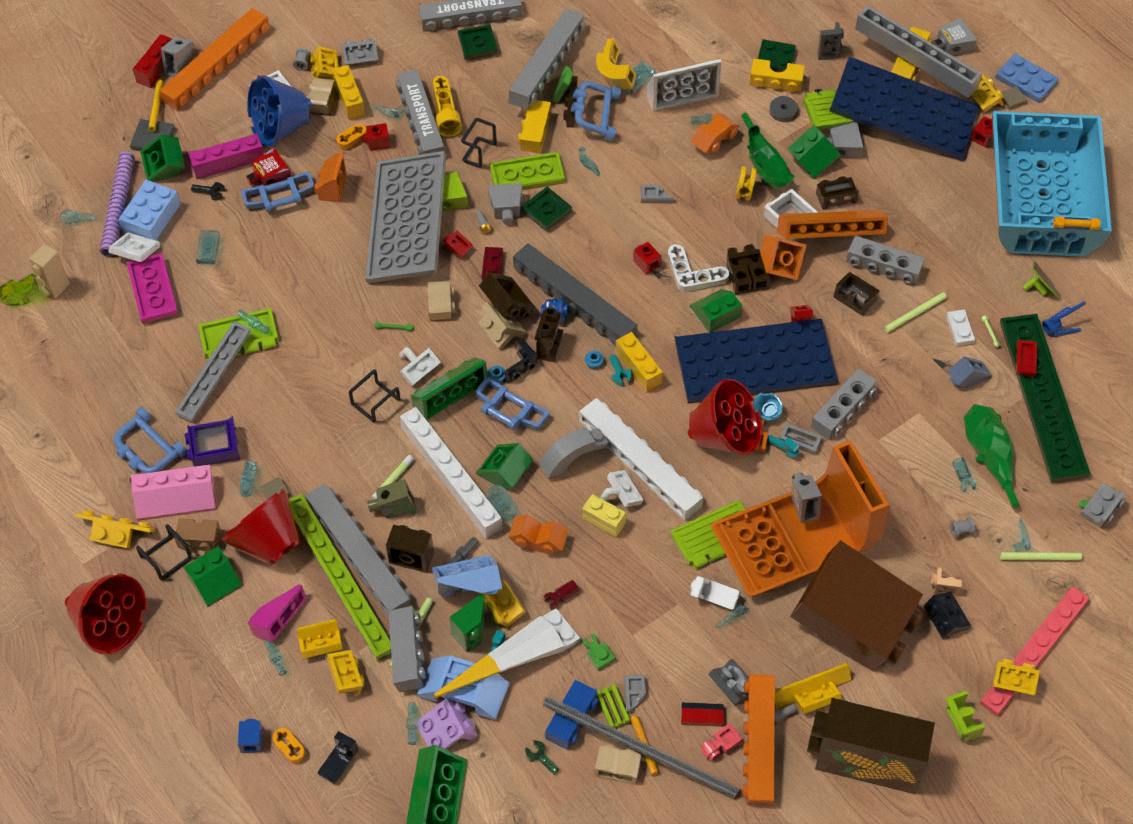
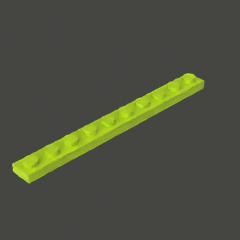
M301 493L289 499L296 525L375 659L378 660L390 654L391 641L303 494Z

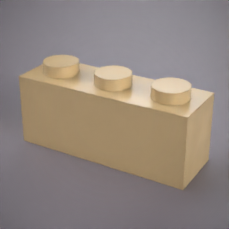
M43 244L29 258L32 265L31 269L36 275L35 279L40 285V291L45 296H51L56 299L70 285L58 252Z

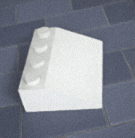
M721 59L653 74L647 84V98L652 111L718 97Z

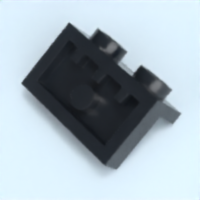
M952 592L935 594L924 605L927 614L942 639L948 638L953 632L967 630L971 626Z

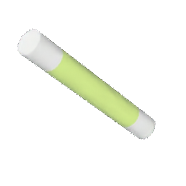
M408 455L380 487L394 483L414 461V458ZM376 492L372 495L373 499H377Z

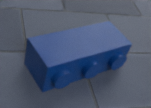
M575 680L562 702L563 705L570 706V709L573 707L572 710L574 708L575 711L578 709L577 712L580 710V713H585L584 716L586 714L588 716L590 710L594 711L597 707L599 699H597V690ZM556 711L545 730V739L568 750L571 744L574 745L576 743L580 728L585 726L581 725V723H576V721L574 722V720H569V717L566 718L562 714H557Z

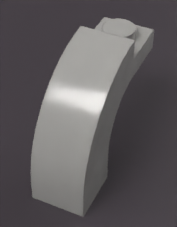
M586 427L577 429L554 443L543 455L539 465L548 478L564 475L569 465L577 457L590 451L606 448L608 441L599 428L589 431Z

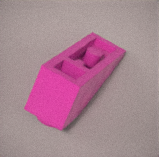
M298 584L261 606L248 621L254 636L270 642L277 638L307 600L302 585Z

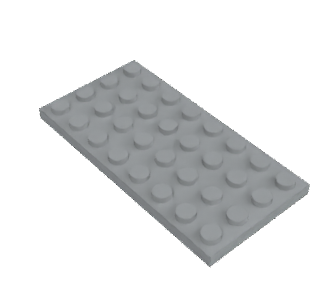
M444 151L377 162L365 278L367 283L437 274L446 154Z

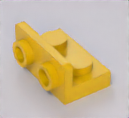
M317 46L315 52H312L310 62L313 66L311 75H313V78L323 77L334 80L332 69L338 68L337 50Z
M982 74L979 87L972 96L985 113L998 103L1002 107L1004 105L1002 101L1004 96L999 89L995 91L993 88L995 84L991 78H986Z
M352 650L328 654L326 659L337 693L354 691L355 696L360 695L362 687H364V678L362 675H359L358 660L353 656Z
M1002 658L1001 662L996 661L992 686L1035 695L1040 673L1039 670H1035V665L1023 663L1021 667L1014 665L1013 660Z

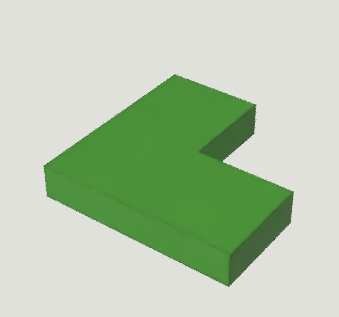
M565 66L559 76L552 102L556 104L569 87L573 76V71Z

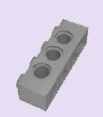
M855 236L848 250L846 263L916 285L923 269L925 258Z
M858 368L813 416L811 428L828 440L834 435L837 436L841 432L842 426L852 420L854 413L864 407L865 401L875 395L877 380Z

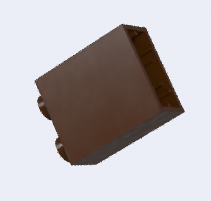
M840 540L825 556L790 617L871 671H874L883 662L893 666L900 658L906 645L898 641L903 630L912 633L922 619L924 613L916 607L923 594Z

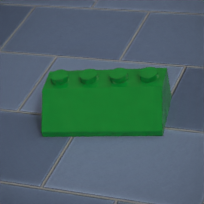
M473 357L469 361H464L454 370H449L439 379L431 381L426 387L416 390L411 395L412 406L416 407L426 420L430 419L474 392L480 386L484 379L487 378L486 361Z
M437 745L419 749L406 824H457L467 759Z

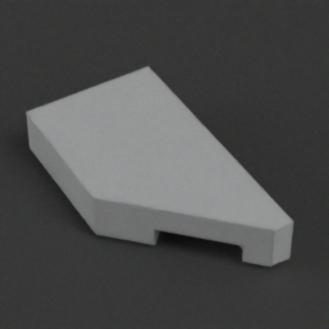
M641 185V203H674V197L667 194L661 186Z
M645 675L624 676L627 714H630L646 697Z

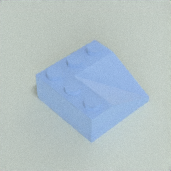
M491 554L432 567L437 592L443 596L452 595L454 591L461 589L463 592L470 590L479 593L486 592V595L495 594L498 592V589H502L498 565Z

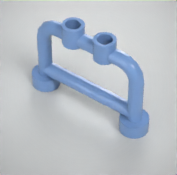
M585 81L580 84L579 89L576 88L573 93V99H576L577 102H574L571 107V112L575 113L577 124L584 129L604 135L605 140L612 141L616 128L608 126L611 100H618L621 88L613 86L611 89L591 81ZM586 88L605 93L601 126L588 123L582 119Z
M142 406L135 411L137 415L121 427L114 436V444L118 448L116 450L117 455L122 460L127 457L130 460L128 465L134 472L138 469L143 473L159 472L177 456L182 458L187 454V450L180 442L177 441L174 445L170 446L146 423L151 419V416ZM136 425L168 454L152 467L146 466L121 441L122 437Z

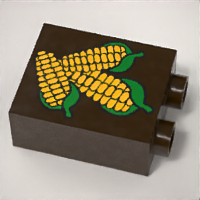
M832 698L828 713L816 710L807 752L818 755L815 770L916 794L928 763L935 722Z

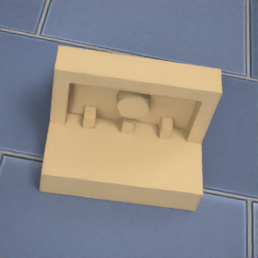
M485 302L482 306L486 314L478 323L497 348L503 349L514 336L523 338L527 334L517 319L503 317L492 303Z

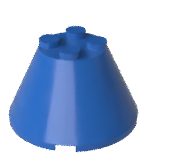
M265 75L257 76L256 80H252L247 97L248 117L252 118L254 126L251 127L253 134L258 135L262 146H273L297 129L309 124L311 100L307 99L302 91Z

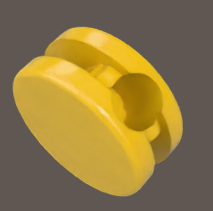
M741 166L735 198L745 197L746 201H750L756 177V168H751L750 175L748 176L746 175L747 166Z

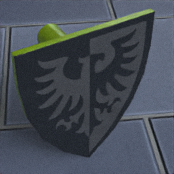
M1034 261L1032 271L1036 275L1022 285L1023 288L1028 291L1035 286L1042 295H1045L1049 289L1057 297L1062 298L1047 275Z

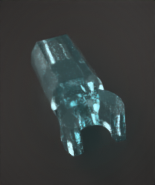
M965 458L955 459L952 465L958 480L961 481L960 488L962 492H966V484H969L972 490H975L976 481L971 478V472Z

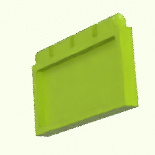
M837 89L804 94L803 105L810 122L819 130L856 122L829 111Z
M271 308L198 324L205 359H210L234 321L251 329L250 335L236 356L241 355V350L248 354L260 351L259 346L262 345L263 350L276 347L275 342H279Z
M740 500L670 530V536L688 566L693 565L695 569H698L708 564L707 557L713 562L726 556L711 528V524L745 510Z

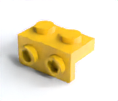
M501 580L502 589H498L497 593L486 595L485 592L482 595L484 596L485 607L493 613V620L498 625L501 624L509 627L523 616L526 611L505 580Z
M336 619L296 629L302 659L343 650Z

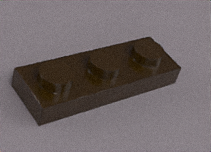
M572 76L570 85L566 90L569 96H565V107H567V110H564L563 120H566L567 127L574 128L575 113L571 112V107L576 102V99H573V93L576 88L578 89V76Z

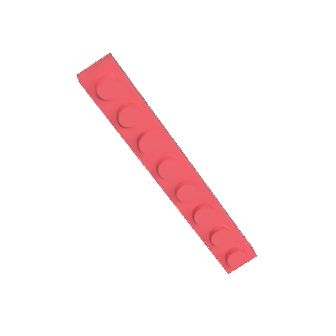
M1072 586L1013 660L1014 665L1022 667L1023 663L1035 665L1036 668L1086 605L1090 597ZM992 686L981 700L980 705L995 716H998L1017 691Z

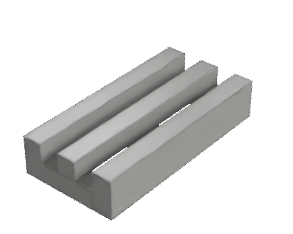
M786 423L779 438L783 441L790 438L799 446L798 449L813 455L816 454L822 441L821 435Z

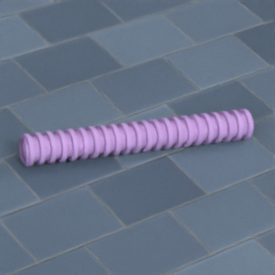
M127 151L119 154L99 249L100 253L104 256L115 255L109 253V247L119 239L118 236L121 229L119 218L125 209L135 160L134 154Z

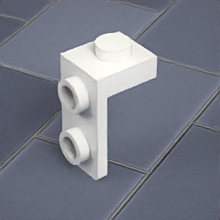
M700 576L693 580L690 588V595L731 610L735 609L740 595L739 590Z

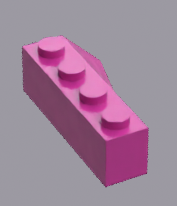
M253 134L201 150L187 151L196 179L251 164L253 160L263 154L258 135Z

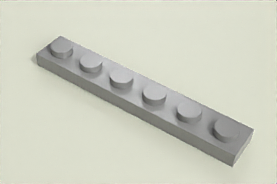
M236 321L232 323L176 409V415L193 423L250 335V328Z

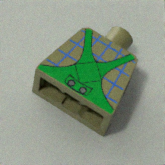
M405 479L377 488V499L367 501L370 512L381 510L385 518L417 513L414 495Z

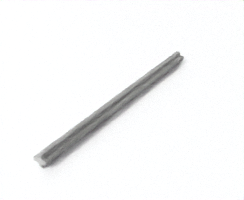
M549 695L545 697L543 707L550 708L552 711L555 710V713L557 711V714H562L566 718L569 717V720H574V722L581 723L583 726L586 725V728L588 726V729H593L595 732L598 731L600 735H605L607 738L610 737L614 741L617 740L619 744L622 742V745L629 746V749L630 747L631 749L634 748V751L641 752L643 755L646 754V757L648 755V758H653L655 761L658 760L660 764H665L667 767L670 766L672 769L675 768V771L677 769V772H682L684 775L687 774L689 778L692 776V779L699 780L701 783L704 782L706 786L709 784V787L716 788V791L717 789L718 792L721 790V793L723 792L724 794L726 792V795L728 794L730 797L733 796V799L735 798L739 787L731 786L729 782H724L722 779L719 780L717 776L714 778V775H709L710 773L707 774L705 771L702 772L700 768L697 770L698 767H692L693 765L690 766L688 762L686 764L683 760L680 762L681 759L673 758L671 754L668 756L669 753L666 754V752L663 753L664 751L656 750V747L649 746L647 743L644 744L640 739L638 741L635 737L632 739V736L625 735V732L623 733L622 731L620 733L621 730H615L616 728H611V725L608 727L609 724L606 725L605 723L603 725L604 722L596 721L592 716L590 718L587 714L584 716L585 713H580V710L577 712L578 709L575 711V708L572 710L573 707L570 709V706L563 705V702L561 703L560 701L558 703L559 700L556 701L555 699L553 701L554 698H549Z

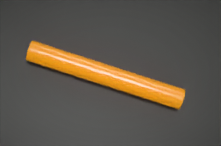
M632 716L630 720L637 739L642 740V743L644 742V744L647 743L648 745L638 716ZM645 754L644 758L651 776L657 775L659 771L653 758L650 759V757L648 758V755L646 757Z

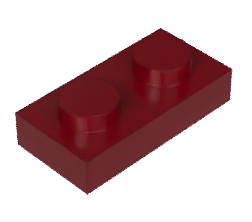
M485 247L482 280H484L489 272L501 275L503 248Z

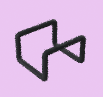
M475 118L461 139V143L470 146L463 157V162L481 168L483 166L482 150L476 143L478 140H481L491 145H496V125L486 120ZM477 121L492 126L493 141L479 136L475 138L473 143L465 140ZM473 148L478 149L479 164L467 160Z
M373 369L349 390L351 405L372 422H376L375 410L392 396L398 401L401 399L399 388L395 387L391 391L378 380L376 369ZM374 374L375 383L388 394L371 409V415H369L354 402L353 392Z
M169 524L165 525L168 536L145 552L140 546L136 547L139 557L145 558L153 566L160 580L167 578L192 558L189 546ZM174 536L183 545L188 557L162 576L159 567L148 555Z

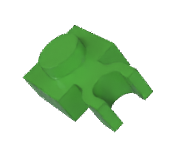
M592 633L591 639L593 642L589 643L583 638L582 643L587 649H590L587 652V656L599 671L613 663L615 656L605 642L598 644L597 637Z

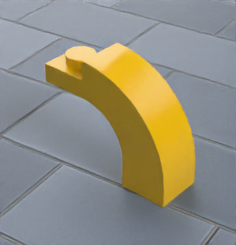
M614 38L607 39L603 53H597L596 56L598 70L612 87L633 89L636 73L630 64L616 65L620 48Z

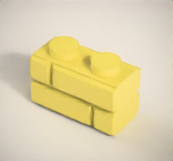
M594 494L590 496L582 508V519L615 537L626 524L625 511L617 509L616 506Z

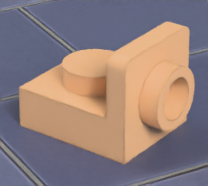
M937 567L936 574L932 573L931 586H934V594L952 592L954 596H959L962 580L953 577L942 578V568Z

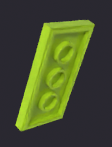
M559 152L489 163L494 185L522 183V190L566 183Z

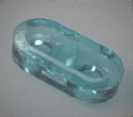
M500 485L491 486L487 490L488 501L503 521L512 520L516 516L514 502L504 487Z

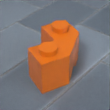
M716 113L712 116L710 123L707 125L703 123L698 128L690 142L704 153L714 154L719 150L722 140L731 141L736 136L739 125L726 115Z
M526 514L514 518L508 538L519 547L553 554L563 550L569 530L556 521L541 524L532 516Z

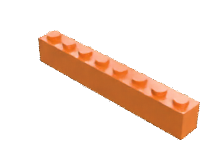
M251 8L159 90L162 102L176 111L185 106L192 97L196 96L201 89L208 85L211 80L219 75L229 64H232L240 54H243L249 46L254 44L259 37L270 29L268 17Z

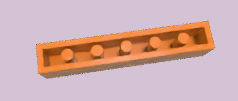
M880 210L779 214L777 232L785 239L886 234L888 216Z
M749 674L748 681H744V693H748V701H744V714H748V722H744V734L747 735V743L744 742L743 755H747V764L743 763V776L747 777V785H743V798H747V804L773 805L775 675Z

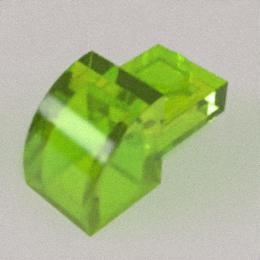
M31 273L18 282L11 279L1 285L0 302L9 306H21L29 303V297L39 291L38 282L35 279L36 275Z

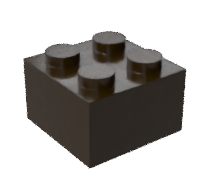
M393 524L386 543L389 564L427 573L434 555L432 534L425 530L418 531L410 529L405 525L398 526Z

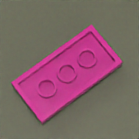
M163 254L148 256L142 262L135 260L126 262L142 324L178 315Z

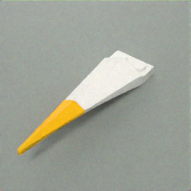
M554 609L542 617L539 616L434 694V698L441 697L505 670L564 652L579 643L580 637L560 612Z

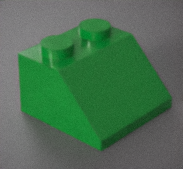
M814 124L787 148L814 179L841 156L838 150Z
M161 134L140 151L148 181L154 182L172 178L186 169L178 137Z
M720 289L690 304V308L708 332H713L741 318L742 304L732 291Z
M520 443L497 444L476 474L500 488H512L518 484L521 475L529 469V464L533 458Z
M219 546L184 566L187 578L207 607L242 586L229 560Z
M482 593L449 617L451 635L466 652L471 648H477L483 640L486 611Z

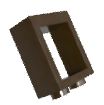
M489 272L479 285L503 317L525 321L535 309L533 303L512 277Z

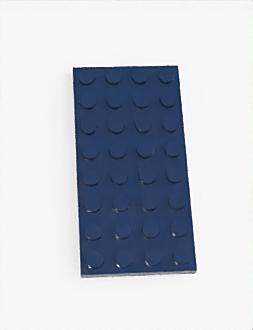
M849 56L829 111L962 161L979 105Z
M822 318L677 336L674 340L687 404L702 402L717 383L726 379L740 382L751 395L837 385L838 380Z

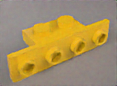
M90 510L75 513L77 518L93 521L90 541L130 548L133 529L149 533L156 532V528L150 527L151 523L139 521V524L132 523V519L120 517V520L113 519V515L101 514V516L94 515V511Z
M848 663L776 689L775 708L778 709L795 702L803 714L829 705L832 698L842 700L841 693L836 686L851 681Z

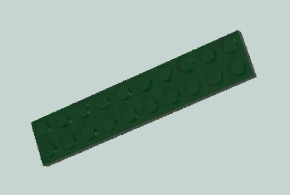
M1038 314L1001 318V329L1015 372L1017 341L1037 342L1036 376L1017 375V379L1050 482L1088 478L1090 471Z

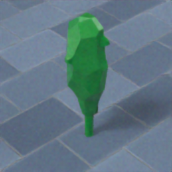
M743 113L741 117L748 128L749 146L747 148L749 149V158L756 168L762 184H768L775 189L790 185L795 176L788 172L786 162L778 151L762 136L760 127L752 123L747 113Z
M973 404L963 420L966 428V438L978 453L975 460L985 464L987 469L1000 483V487L1004 488L1012 508L1016 509L1020 505L1011 486L1013 484V447L1008 431L1000 420L1001 415L997 414L994 408Z

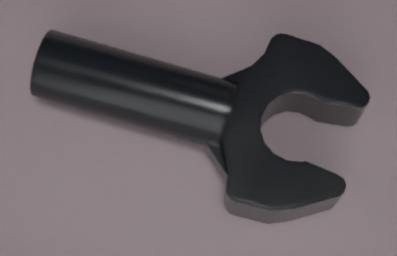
M215 182L211 187L195 184L191 186V191L210 194L211 199L215 201L223 199L222 193L217 191H226L225 186L219 182Z

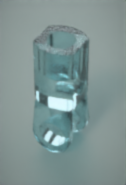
M252 460L245 461L240 493L244 497L252 494L253 482L255 481L258 468L257 462Z

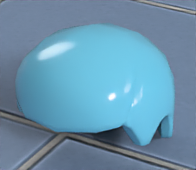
M760 393L753 401L755 411H759L760 418L764 419L765 422L777 420L782 414V402L773 393Z

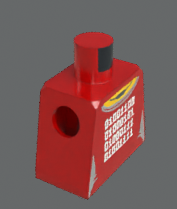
M274 147L253 160L251 163L253 173L246 175L250 185L260 182L263 186L281 182L291 177L290 169Z

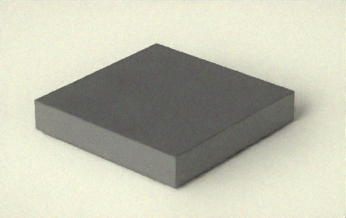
M140 119L130 144L131 150L141 151L161 134L172 136L175 129L174 124L157 121L155 131L150 132L148 130L150 120Z

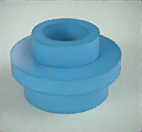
M590 351L586 354L585 363L588 367L597 369L603 364L604 357L599 351Z
M492 366L487 372V377L500 384L505 379V369L501 366Z

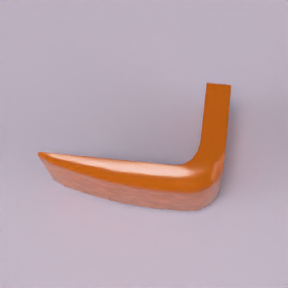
M851 440L832 448L825 473L815 481L822 495L820 519L800 523L791 492L711 524L714 534L748 596H755L815 574L827 553L840 540L863 554L872 548L883 536L889 503Z

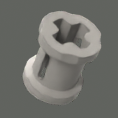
M299 48L296 51L297 57L293 61V67L296 70L305 71L308 68L307 62L311 57V52L308 49Z
M971 517L957 522L955 520L950 521V529L954 538L967 533L975 534V525Z

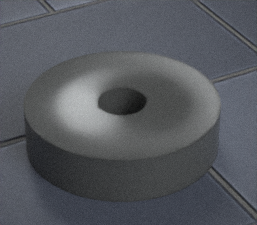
M780 96L771 101L769 112L773 119L779 122H789L796 117L798 105L792 98Z

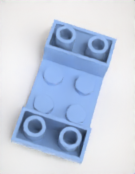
M453 656L431 659L425 679H423V688L419 689L417 696L437 702L438 698H434V694L475 663ZM495 674L441 697L475 707L476 715L496 720L508 690L509 682L499 674Z

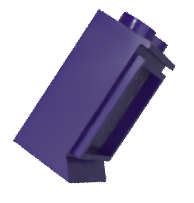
M233 416L223 421L195 426L187 425L188 433H185V441L190 446V449H187L188 461L193 462L194 467L240 460L237 447L238 439L235 432L236 425Z

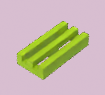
M615 684L609 688L604 687L603 690L598 689L597 699H599V704L609 724L608 726L611 725V728L613 727L614 729L629 724L630 719ZM611 692L614 695V698L617 702V705L620 709V712L624 720L620 719V716L610 695ZM603 695H606L608 703L616 719V723H613L606 704L603 700Z

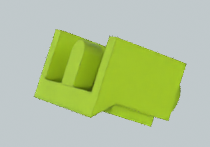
M967 690L945 697L947 713L960 739H963L964 742L981 737L985 729L984 724L976 726L972 718L974 709L967 707L965 704L968 696Z

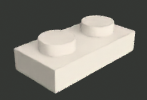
M965 309L947 312L946 319L955 346L974 344L975 338Z

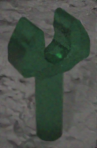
M533 740V745L538 751L533 753L526 747L527 759L530 762L539 760L555 775L559 768L544 754L546 750L545 744L541 741Z

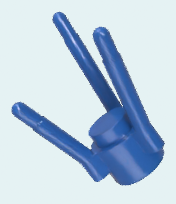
M1083 301L1071 309L1068 306L1051 318L1044 320L1042 326L1046 334H1053L1056 337L1060 334L1080 332V328L1060 330L1062 327L1060 319L1084 306L1086 302Z

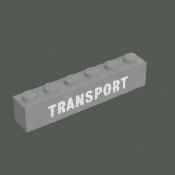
M449 0L419 5L422 30L429 31L522 17L521 0Z
M418 70L398 73V81H395L397 91H401V103L406 106L404 107L405 115L410 118L408 120L410 130L414 129V142L419 144L417 146L418 154L444 151V145Z

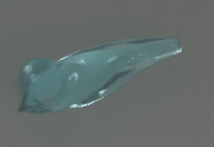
M371 105V107L392 118H399V114L404 111L402 106L391 109L380 105Z
M584 147L579 148L578 157L581 163L599 176L600 172L596 164L586 155V149Z
M1021 517L1019 518L1021 542L1013 544L1015 552L1023 549L1029 550L1031 546L1026 526Z
M738 598L735 609L716 625V628L741 617L749 608L743 606Z

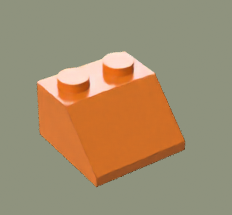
M339 152L325 160L323 168H320V179L315 184V192L318 194L319 200L340 203L347 177L343 152Z
M764 235L760 253L766 273L798 280L806 244Z

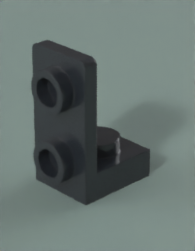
M524 339L517 343V355L521 360L504 371L507 383L518 379L521 374L532 370L537 365V353Z
M340 731L334 736L335 748L318 770V775L332 784H336L359 751L356 740Z

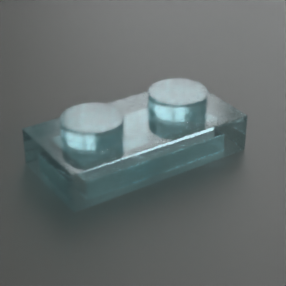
M641 61L633 68L636 73L633 89L626 90L634 93L655 74V69Z
M201 230L196 256L197 264H215L220 239L219 231Z

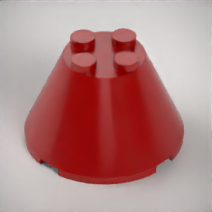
M726 379L717 383L695 410L690 412L688 436L703 448L741 456L755 451L761 441L762 424L759 411L756 412L752 404L754 399L750 392L740 382L733 379Z
M284 488L281 489L279 494L275 493L240 521V524L229 530L221 538L223 543L267 564L270 563L271 566L285 555L284 551L288 553L300 542L287 491Z
M115 573L82 583L65 599V606L67 607L68 616L84 644L96 653L111 655L127 648L140 633L144 624L142 622L144 611H147V600L143 587L135 578L126 574Z

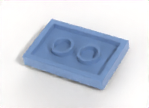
M1014 54L995 76V79L1011 88L1017 86L1022 94L1038 103L1057 84L1059 79L1017 54Z

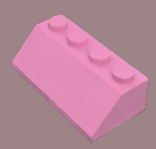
M210 465L131 475L132 495L137 521L216 510L214 476Z

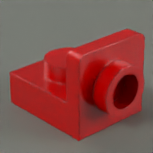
M456 230L453 235L449 233L442 240L445 244L441 248L444 250L447 247L461 259L473 244Z
M809 305L791 306V322L810 320V317H813V309Z

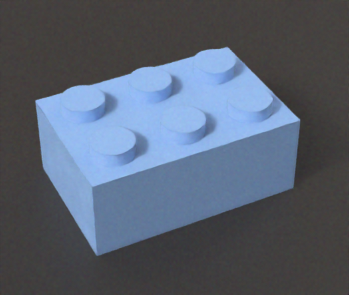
M145 180L119 218L122 231L157 240L181 204L177 191Z

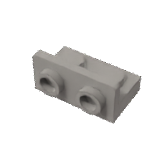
M363 39L357 43L348 41L341 45L345 65L352 66L379 62L375 40Z
M1103 482L1080 514L1100 528L1104 522L1108 524L1114 517V514L1111 513L1114 508L1119 510L1125 501L1122 497L1126 492L1122 490L1121 493H1118Z

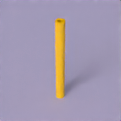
M157 80L148 127L150 132H154L156 129L161 100L159 90L163 87L164 83L162 80Z

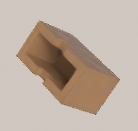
M178 518L176 533L189 546L190 550L199 549L209 552L218 546L221 532L218 520L202 519L201 523H196L194 519ZM175 538L177 547L185 550L183 545Z

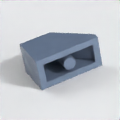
M963 357L948 370L952 383L965 388L992 376L983 361Z

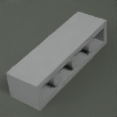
M412 606L389 611L393 684L399 692L423 688V679H425V671L421 665V661H424V654L422 649H420V643L423 642L422 634L419 630L421 617Z

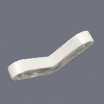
M678 244L669 247L668 259L677 288L680 291L689 292L724 285L728 282L729 271L727 268L719 266L691 272L684 248ZM673 252L679 254V259L676 260V254ZM682 265L686 269L683 271H679L676 269V267ZM704 276L708 280L706 282H701L698 280V278Z

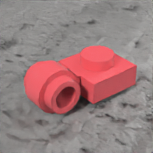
M729 723L713 734L714 742L708 740L701 746L702 754L706 759L713 761L720 756V748L726 754L739 745L743 739Z

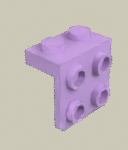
M446 698L417 721V726L428 747L437 745L448 749L460 738L472 741L478 736L474 730V723L465 712L466 708L463 703Z

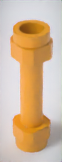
M1054 216L1053 228H1064V226L1099 230L1101 224L1100 219L1096 218L1076 220Z

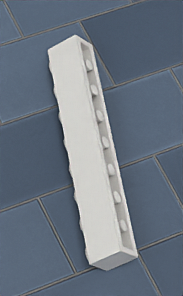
M596 398L579 411V421L588 430L599 428L608 441L607 448L684 521L702 508V494L697 489H693L685 477H680L671 464L665 463L658 452L649 448L647 442L644 439H640L631 427H627L617 414L614 415L604 402L601 403Z
M414 407L400 416L402 430L483 536L487 539L502 530L501 516L420 411Z

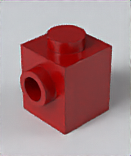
M983 116L973 129L971 141L987 148L993 140L992 119Z
M387 123L366 126V133L363 136L365 144H369L370 151L391 148Z
M649 242L639 245L633 250V261L646 275L661 267V255Z

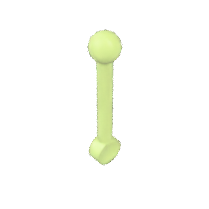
M983 315L981 321L985 323L994 341L993 344L998 348L1001 345L991 329L988 317Z

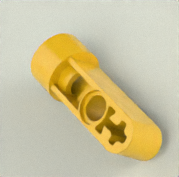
M437 76L433 79V95L438 113L435 118L440 135L452 137L462 130L460 115L454 108L448 79L445 76Z

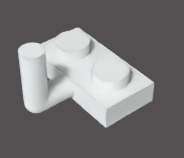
M405 347L399 353L401 359L407 357L411 361L400 371L401 375L411 386L441 363L430 348L418 357L408 347Z
M625 470L610 472L607 479L612 487L606 488L600 498L607 501L610 495L617 494L625 508L641 505L643 498Z

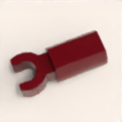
M572 579L555 589L554 593H546L543 596L544 601L554 600L549 604V608L554 609L558 606V602H563L578 593L579 587Z

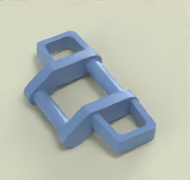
M304 172L288 177L287 180L241 190L246 209L265 208L266 212H269L273 208L294 202L296 204L301 203L300 197L314 191L315 187L310 172ZM307 179L310 185L297 191L295 183ZM290 187L292 196L269 202L266 193ZM260 193L262 201H247L246 196Z
M489 377L485 378L476 389V396L485 403L481 408V412L504 422L512 430L521 427V425L539 430L549 418L548 410L508 391V388ZM488 385L498 390L491 400L482 394ZM504 398L523 407L520 413L513 418L501 413L496 408ZM532 411L543 415L537 423L526 419Z

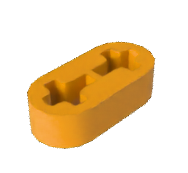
M355 124L340 133L336 138L338 148L348 150L364 140L363 134L366 133V127L362 124Z
M277 729L272 736L276 748L291 764L301 763L305 758L303 746L288 729ZM279 736H282V737H285V736H286V740H287L288 743L285 744L282 740L279 741V738H278V737H279ZM293 748L296 752H299V756H292L290 749Z

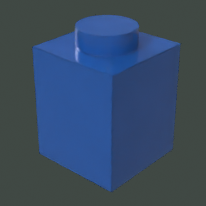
M246 719L245 721H239L238 747L240 752H262L263 727L260 720Z

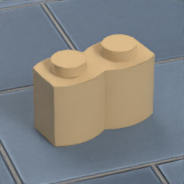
M313 79V82L309 84L308 96L306 95V98L311 100L309 112L329 114L336 93L335 80Z
M450 281L428 282L430 320L452 319V313H455V302H451V298H455L454 287H450Z
M609 744L600 746L594 775L600 778L636 784L641 754L633 749L619 750L617 747Z

